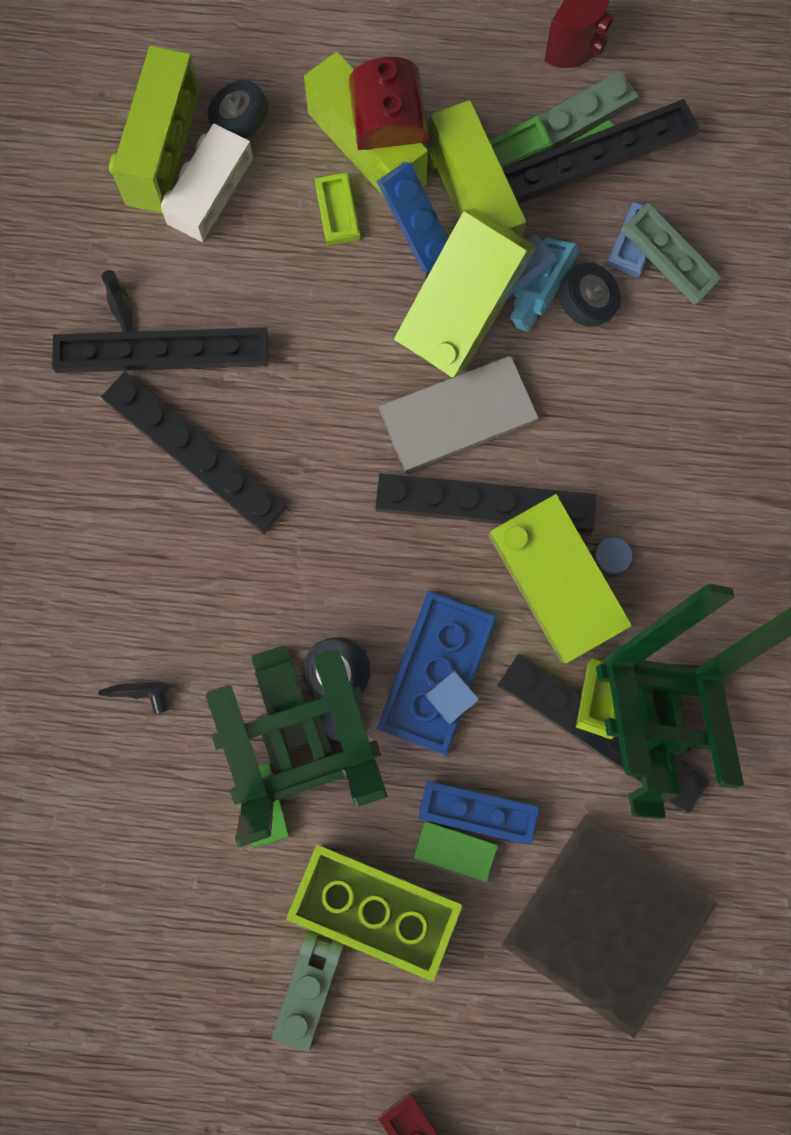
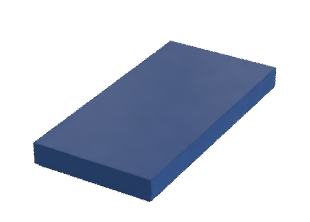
M428 590L376 730L447 756L461 716L449 725L425 695L453 671L459 675L471 690L498 615Z

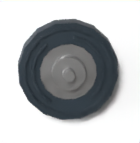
M239 80L229 83L213 97L208 108L209 122L211 125L214 123L240 137L246 138L257 131L264 123L268 114V100L261 88L250 80Z
M595 263L579 264L570 269L560 282L559 297L561 305L567 315L578 324L585 327H597L609 321L619 309L621 300L619 286L614 277L602 266Z
M330 637L316 643L307 653L303 664L304 680L309 691L317 699L325 697V693L314 663V657L335 649L340 651L351 688L359 685L361 693L366 689L371 676L370 662L366 652L356 642L345 637Z

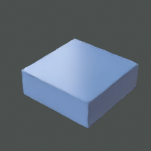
M455 671L425 695L449 725L479 701Z

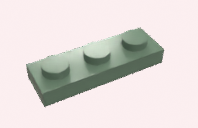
M621 70L539 116L553 143L554 149L637 104L639 96Z
M649 202L621 229L693 305L698 303L722 278Z

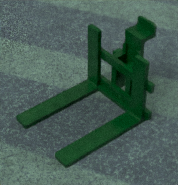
M707 584L601 660L602 664L596 666L598 681L610 683L616 718L605 720L607 736L619 737L625 774L641 777L642 787L628 794L632 816L651 819L665 818L664 803L680 795L676 776L678 767L675 755L682 756L691 751V747L711 749L719 786L739 788L744 785L723 679L791 636V607L698 668L645 660L735 597L733 588ZM680 694L700 696L707 731L687 729Z
M285 645L253 655L252 662L255 668V676L267 713L256 717V720L244 723L231 685L207 692L206 699L217 729V733L211 736L216 750L223 748L236 787L230 789L234 805L242 804L235 836L238 847L270 837L272 834L274 801L347 777L355 807L388 796L375 761V757L381 756L377 740L369 742L357 706L358 702L364 701L359 685L351 688L339 650L335 649L314 657V663L325 693V697L316 700L315 697L307 700L303 699L293 664ZM328 712L332 714L343 751L335 754L332 752L321 718L322 714ZM260 735L263 737L275 773L262 778L250 742L251 738ZM309 743L314 761L294 767L288 749Z

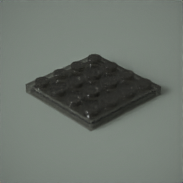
M585 814L502 941L501 946L635 1039L714 911L717 903Z

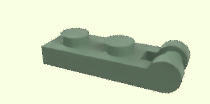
M306 932L271 1040L309 1052L344 944L335 940L330 943L318 939V934ZM312 954L327 958L323 969L309 964Z

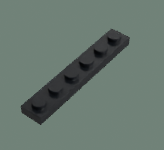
M682 99L502 170L518 204L697 135L699 125L685 99Z
M267 327L53 334L52 369L55 373L269 366Z
M126 371L101 396L107 405L263 535L287 509V505Z
M379 473L375 509L376 512L504 524L556 494L577 531L592 533L594 530L596 494Z
M518 653L497 686L624 771L619 737L609 739L576 728L581 695ZM676 759L678 767L676 776L680 795L668 802L687 814L690 813L709 781ZM631 776L642 784L641 777Z

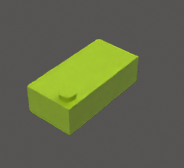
M149 45L118 150L112 153L109 162V171L114 177L126 206L163 214L161 209L162 200L166 192L173 189L201 93L191 54Z
M337 51L304 75L308 114L383 197L384 195L377 181L405 161L412 163L423 188L427 185L428 150L422 143L357 150L348 83L349 76L354 69Z
M468 100L430 114L429 148H427L428 163L432 169L437 168L458 217L460 218L465 210L477 208L523 238L526 220L471 101Z
M477 208L463 211L394 340L452 378L463 373L472 361L537 246Z
M556 494L489 532V538L561 663L566 664L632 627Z
M316 844L286 920L434 982L463 904Z

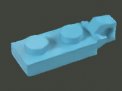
M548 237L544 239L543 242L553 251L557 261L514 294L516 297L513 304L515 309L510 319L514 322L516 329L529 332L537 320V315H543L546 309H548L560 287L561 280L570 270L580 252L577 244Z

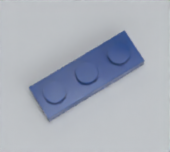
M405 161L379 179L377 184L422 271L427 273L432 270L448 240V236L412 163Z
M426 781L418 819L531 845L539 807Z

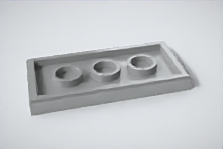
M511 355L379 406V412L405 474L537 423L539 419Z

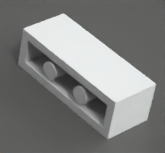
M214 123L207 134L201 135L191 161L184 163L173 190H168L163 197L161 209L167 225L204 242L253 160L249 140Z

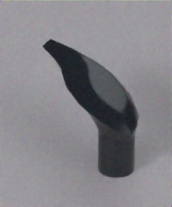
M107 270L102 273L101 278L106 287L108 305L112 314L120 323L122 331L131 332L132 312L129 298L114 271Z
M162 682L126 683L98 691V695L107 697L139 699L149 696L154 714L169 710L164 692L168 691L169 686Z

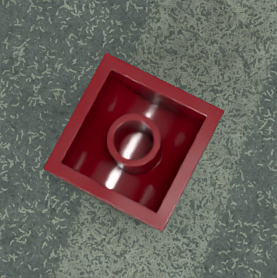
M564 0L551 21L544 62L559 68H574L586 63L594 54L600 56L608 40V36L605 34L609 30L614 15L607 12L609 0Z
M381 57L369 60L353 70L349 76L348 83L358 151L429 142L420 73L418 67L412 61L400 57Z

